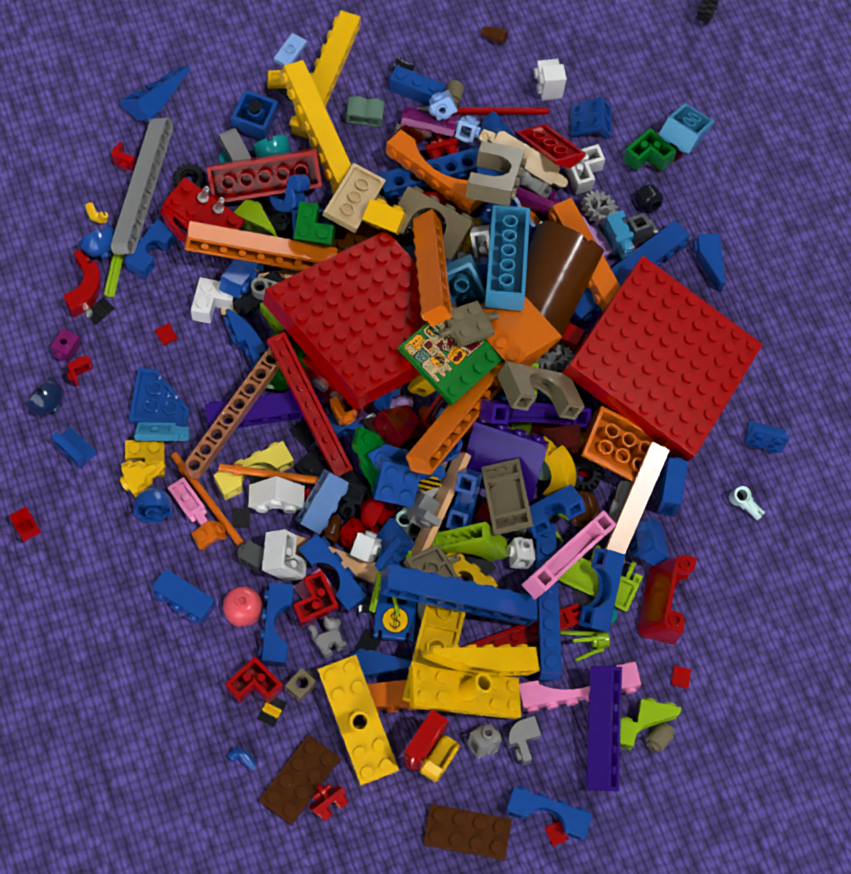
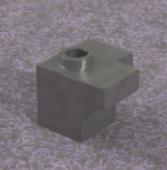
M645 213L630 217L624 221L629 226V232L632 231L634 234L632 241L634 245L648 241L659 233L652 219L648 220Z

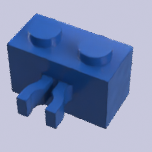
M652 517L640 521L635 530L637 541H632L629 544L631 548L635 549L630 552L631 556L634 558L641 557L652 566L668 559L664 526Z

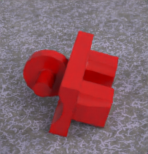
M439 133L435 134V140H431L430 144L426 145V159L430 158L431 160L442 157L441 155L457 153V137L448 139L447 136L441 138Z
M318 783L315 786L318 792L312 795L316 801L308 807L314 814L326 821L332 816V812L328 808L331 803L334 802L339 809L348 804L344 794L346 791L339 784L332 788L329 783L324 787Z

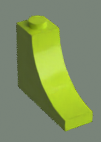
M487 522L439 532L433 540L435 546L439 545L443 553L473 554L490 562L507 558V540L500 534L494 535L493 528Z

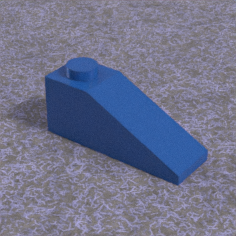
M698 234L696 241H693V252H696V259L717 291H722L725 277L720 234Z
M359 649L351 654V656L356 654L365 680L409 672L408 667L411 666L412 662L373 650L366 651V649Z

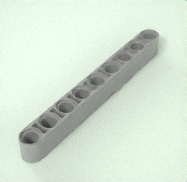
M169 117L152 118L149 122L111 242V249L115 255L135 253L173 131V122Z

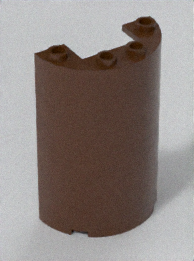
M544 220V222L539 221L528 243L525 297L563 336L605 250L593 240L588 241L583 237V234L571 228ZM560 340L557 343H555L550 349L556 350Z

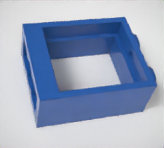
M679 457L668 459L662 473L656 514L676 516L682 505L688 461H684Z

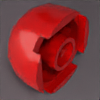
M372 496L361 505V522L368 530L378 534L390 518L395 517L397 509L394 508V503L375 500Z

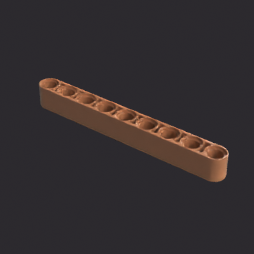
M270 348L266 350L186 460V471L190 478L198 479L205 473L280 368L277 362L273 364L267 362L270 359L275 360ZM264 374L266 377L259 379L256 376ZM253 389L255 392L248 394L246 390ZM237 404L244 405L241 409L235 408ZM226 419L233 420V422L230 424L224 423ZM215 434L222 435L220 439L212 438ZM205 449H209L211 451L207 455L201 453ZM192 465L200 466L197 470L190 469Z

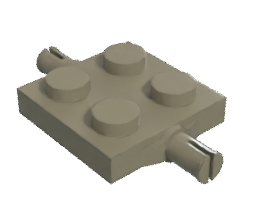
M475 301L451 309L452 318L445 320L447 328L438 330L440 338L451 335L459 347H463L494 336L495 331L490 321L499 319V313L494 311L486 314L479 302Z
M436 545L407 558L404 564L407 569L416 568L421 572H433L439 574V576L456 577L458 579L459 577L453 569V564L461 561V557L458 553L448 557L442 552L439 545Z

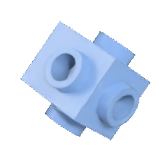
M449 90L443 93L438 92L429 99L430 106H428V109L432 116H436L438 121L448 119L453 113L457 112L456 103Z
M463 116L460 121L457 120L455 137L461 142L472 143L480 135V121H477L473 116Z

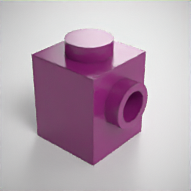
M62 328L51 345L53 356L60 361L66 360L70 362L81 346L79 336Z

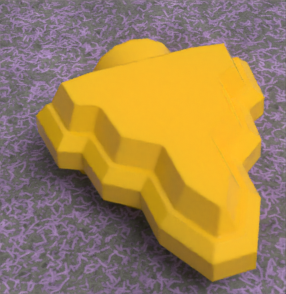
M129 460L121 463L123 476L120 477L122 487L126 491L130 490L137 497L138 493L152 486L153 479L163 472L166 467L164 461L151 460L145 463L141 460L137 462Z

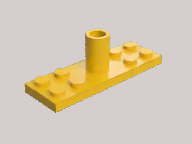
M426 604L411 666L452 670V668L423 658L422 653L430 650V646L442 645V648L458 645L466 613ZM409 674L403 694V701L410 702Z
M356 654L317 669L360 785L399 771ZM356 715H363L364 724L362 726H354L353 719Z
M415 665L408 667L410 708L509 719L521 718L519 678L489 676L486 673L477 675L457 670Z

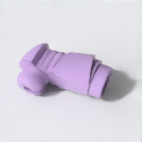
M402 395L392 399L390 408L404 405L414 407L413 396Z

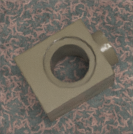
M301 668L285 685V690L301 703L317 686L316 676L310 670L305 671ZM304 680L308 685L305 688H299L297 683Z

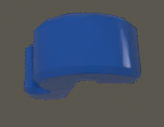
M307 175L289 176L285 196L281 194L270 195V202L275 210L282 213H292V210H298L299 202H305L304 191L310 189V180Z

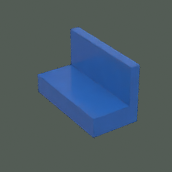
M71 427L62 435L56 431L51 436L53 443L79 468H82L97 454V451Z

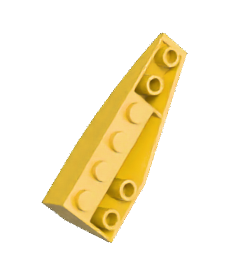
M493 644L482 647L467 645L464 648H460L459 645H450L447 648H442V645L430 646V650L422 653L423 658L437 664L477 675L486 673L489 676H529L540 671L536 647H528L527 644H520L515 647H511L510 644L500 645L499 647H494Z

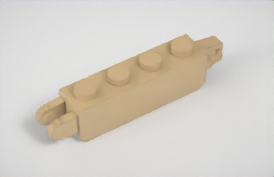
M486 129L481 131L478 136L480 142L484 141L525 149L524 157H527L524 170L529 172L531 177L537 178L544 183L547 182L550 186L552 185L558 189L567 186V179L559 174L560 167L533 148L505 131L496 134Z

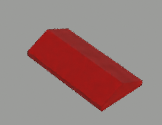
M546 124L515 132L517 137L555 165L572 168L586 156L583 150Z

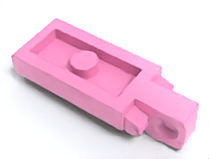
M184 477L167 487L172 497L192 523L197 521L201 527L208 521L204 516L207 514L204 504Z

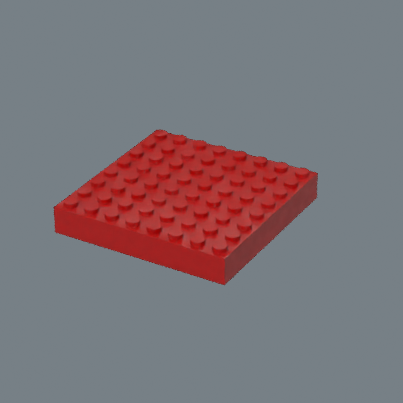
M387 230L265 289L263 304L354 410L365 406L421 375L398 350L401 344L428 322L424 321L420 314L422 309L419 302L418 269L415 261Z
M642 256L633 265L562 373L613 411L638 426L647 436L661 446H665L673 455L682 458L684 461H689L696 456L763 344L645 256Z

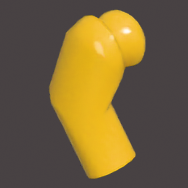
M93 203L85 205L91 221L100 224L107 222L109 217L107 212H97Z

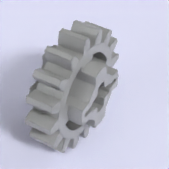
M590 190L580 202L583 205L581 210L585 211L584 216H589V221H595L596 225L600 223L601 226H604L606 216L618 212V206L614 205L615 200H610V195L606 196L604 191L599 193L598 190L594 192Z
M558 344L556 350L549 349L535 363H539L541 369L553 370L555 372L557 370L563 371L564 367L567 366L573 357V352L570 351V347H565V344Z

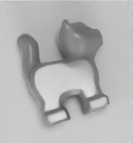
M523 170L519 186H524L528 191L548 198L552 191L549 183H544L537 178L531 177L529 172Z
M332 616L324 617V626L327 632L318 634L316 626L313 624L308 626L316 647L321 651L325 659L334 655L330 649L332 646H335L338 652L346 649L347 646L346 642L342 640V635L339 631L341 621L339 618Z

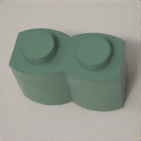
M361 96L349 97L346 122L354 125L364 124L370 127H382L384 101L378 98L365 99Z

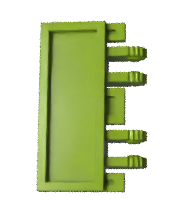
M596 545L594 547L590 560L581 557L558 581L596 597L599 580L596 572L591 568L595 548H600L601 546ZM633 561L629 565L626 576H621L614 606L625 612L628 611L643 578L642 575L635 573L633 579L630 580L636 566V562Z

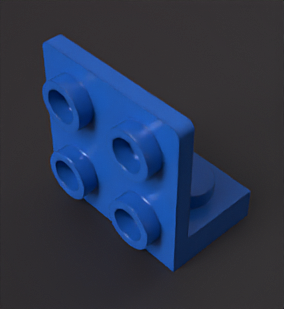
M604 97L570 106L572 137L598 131L605 139L612 138V110Z
M749 421L744 444L752 448L767 449L771 453H781L788 443L790 436L786 435L787 430Z
M390 518L376 536L382 539L380 544L382 548L379 555L376 556L378 561L374 566L378 571H384L388 565H399L408 554V551L415 545V542L394 518Z

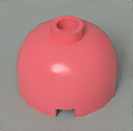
M239 586L227 593L223 601V612L225 618L231 624L237 627L250 626L259 620L263 604L259 594L254 589L247 586Z

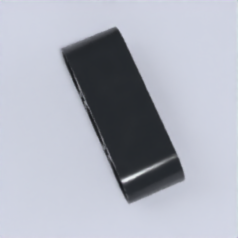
M273 270L263 277L278 283L284 280L277 270ZM262 285L255 287L257 291H262L265 288ZM250 287L248 292L243 293L240 299H235L234 304L245 317H248L260 309L259 304L263 300L255 298Z

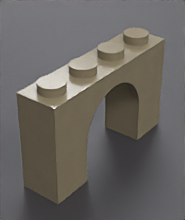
M482 141L478 150L476 166L497 170L505 175L489 176L471 172L467 182L466 198L510 207L511 200L516 198L520 179H522L523 170L526 166L527 157H524L525 149Z
M408 186L397 205L404 208L403 212L407 215L400 234L406 235L413 222V218L424 211L433 209V211L440 213L446 221V231L443 235L445 258L447 260L455 259L457 252L461 249L474 225L473 221H471L472 217L464 212L460 215L455 212L456 208L447 203L445 206L440 204L438 198L433 195L429 197L424 195V191L416 186L413 188Z
M506 361L497 374L511 408L528 411L537 398L533 388L542 391L550 398L558 416L561 418L575 420L585 407L572 379L563 373Z

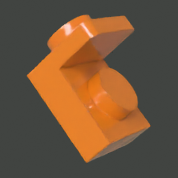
M337 396L330 399V409L339 426L343 424L349 425L357 419V410L352 409L347 412L343 401L340 402Z

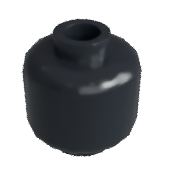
M655 185L642 186L636 196L638 203L645 211H656L662 206L663 195Z
M282 212L275 213L270 223L277 237L286 239L293 235L292 215Z

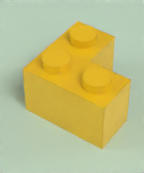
M370 198L362 220L371 227L381 231L387 230L395 235H399L407 215L403 212L404 208L393 205L391 207L380 198H376V200Z

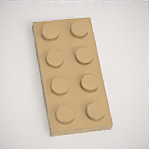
M353 163L322 216L356 233L363 221L362 217L370 198L376 199L386 180Z

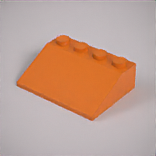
M526 297L523 311L485 307V302L481 304L486 314L494 311L499 313V319L490 321L495 334L492 337L486 338V340L505 361L531 366L562 338L559 332Z
M601 406L593 413L587 428L581 456L634 482L650 442L658 443L625 417Z

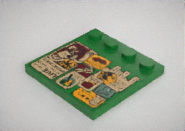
M446 321L433 327L427 322L401 344L398 350L452 406L498 365L503 358L485 339L459 347L451 335L439 337L438 330L447 328Z

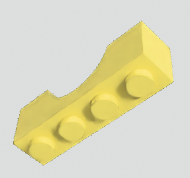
M281 441L279 443L274 442L267 449L256 451L251 454V457L245 460L240 459L233 465L243 464V467L284 472L294 467V459L285 443ZM216 472L214 481L225 501L242 493V484L247 475L237 476L229 472Z

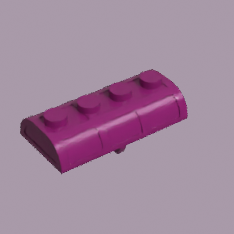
M519 186V189H517L516 197L521 202L520 204L530 208L537 216H540V214L546 216L548 221H550L548 212L551 207L562 202L554 198L557 192L554 190L551 196L544 198L528 191L524 186ZM578 208V210H579L581 216L583 217L584 214H585V211H583V210H581L580 208Z

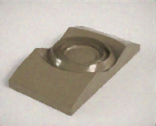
M519 458L481 467L494 535L533 527Z

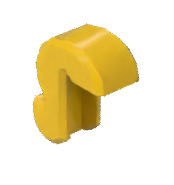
M447 735L442 736L429 758L423 763L420 773L434 783L438 782L458 752L460 744Z

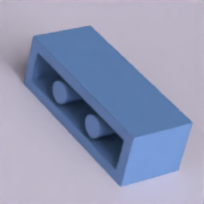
M324 468L295 520L320 534L328 526V519L331 514L336 512L339 505L338 502L341 496L343 497L346 494L349 483Z

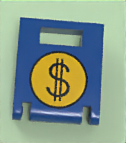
M379 593L373 639H377L378 631H382L381 640L405 642L406 633H410L409 642H413L417 602L407 600L406 605L398 604L399 615H396L394 604L387 603V598L392 597Z

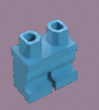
M623 210L606 216L602 233L613 250V256L618 254L621 261L630 255L635 248L632 243L634 234L632 231L629 232V226L624 223L626 215Z

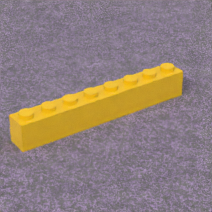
M342 10L339 16L334 18V27L327 34L328 41L321 48L320 54L322 55L320 59H316L314 73H310L325 108L360 29L361 16ZM297 114L295 116L292 115L289 122L291 134L309 139L307 132L302 128L300 117Z
M304 60L284 65L280 72V80L287 88L289 99L293 101L295 113L300 117L302 128L308 134L310 146L317 150L318 162L324 169V176L326 180H329L331 191L334 195L352 165Z

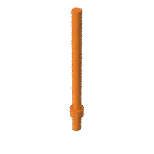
M174 452L171 458L179 467V472L182 476H186L236 545L240 546L243 544V539L198 479L188 476L185 462L177 452Z
M219 463L218 471L234 473L237 476L242 474L266 478L278 476L289 481L316 484L319 479L317 476L243 467V464L228 465Z

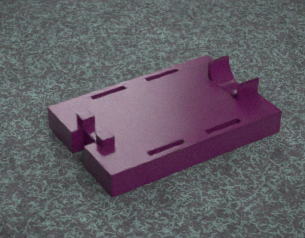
M404 105L401 124L453 137L457 116H451L448 119L438 121L436 116H432L429 111Z

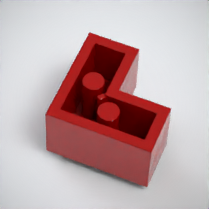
M321 570L305 577L303 584L309 598L293 605V610L301 627L338 611V604L323 571Z
M255 656L225 683L226 690L240 704L254 690L268 704L283 691V684Z

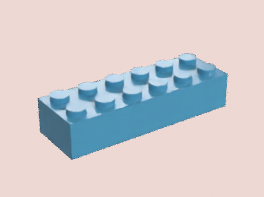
M493 205L485 295V307L523 311L530 208Z

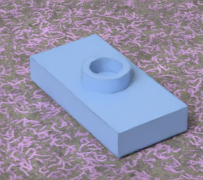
M292 33L274 57V62L281 66L294 63L306 47L307 40Z

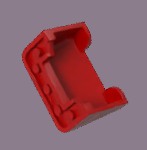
M681 555L661 561L650 567L638 622V632L642 637L667 644H676L683 633L685 619L680 612L671 610L674 589L679 581H687L689 574L695 568L697 557Z

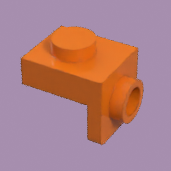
M207 521L191 533L200 550H205L217 540H225L227 538L224 526L218 521Z

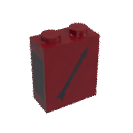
M409 405L381 410L371 422L386 444L402 449H409L415 446L427 431Z

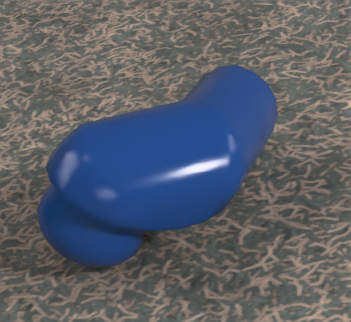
M235 747L227 754L232 762H235L238 758L242 760L249 771L257 766L252 756L243 749Z

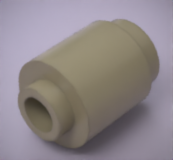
M452 80L447 83L445 91L449 90L458 107L461 103L464 86L460 81Z
M666 722L658 724L646 738L647 747L653 752H662L674 738L675 730Z

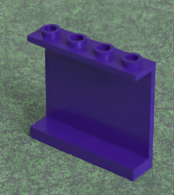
M478 417L472 424L474 426L466 451L471 458L466 468L482 472L481 467L519 458L529 506H531L549 442L545 441V438L542 436H530L524 430H512L506 424L489 423ZM482 477L478 495L487 498Z

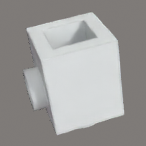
M368 530L365 533L358 532L350 555L366 562H374L376 556L381 551L382 545L380 544L382 539L377 538L376 533Z

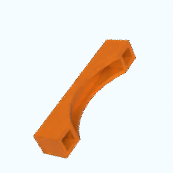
M398 131L387 142L386 154L391 159L396 160L404 169L411 171L418 179L429 184L433 190H437L447 200L455 203L462 211L471 214L484 202L466 198L468 180L449 177L431 167L420 155L415 139L404 131Z

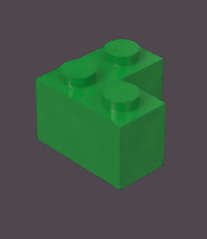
M649 128L626 148L623 160L635 171L639 170L649 161L662 172L674 162L677 150L664 141L652 128Z
M300 201L294 239L333 247L336 230L334 225L318 223L320 206L318 204Z

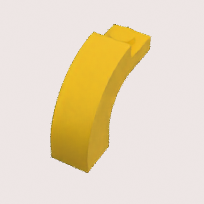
M544 436V440L549 442L544 461L548 464L552 476L550 485L543 492V495L548 497L571 484L575 487L576 469L568 450L563 445L557 448L551 440Z

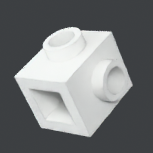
M514 537L507 546L506 555L509 557L510 568L529 569L536 560V549L533 546L532 539Z

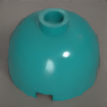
M287 135L272 136L273 139L267 140L265 138L253 144L256 157L290 152V143Z

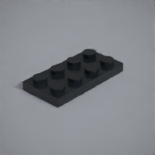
M319 446L295 465V469L302 475L320 477L324 468L330 471ZM353 471L339 476L348 483L350 481L368 488L363 502L373 496L370 488ZM342 496L338 502L339 505L336 510L340 515V509L342 505L347 503L342 501ZM355 506L356 515L359 511H361V508L358 506ZM346 509L344 514L341 515L346 522L351 519V510Z

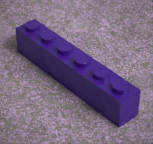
M312 387L322 406L319 389ZM286 390L284 393L270 392L258 398L237 428L302 419L304 416L291 390ZM231 399L224 402L211 401L205 404L208 430ZM237 404L235 406V408L241 409L244 407L243 404ZM226 419L224 421L225 424H230L233 422L232 419Z
M591 666L589 673L590 692L588 695L590 708L588 713L589 733L587 735V790L619 791L622 667Z

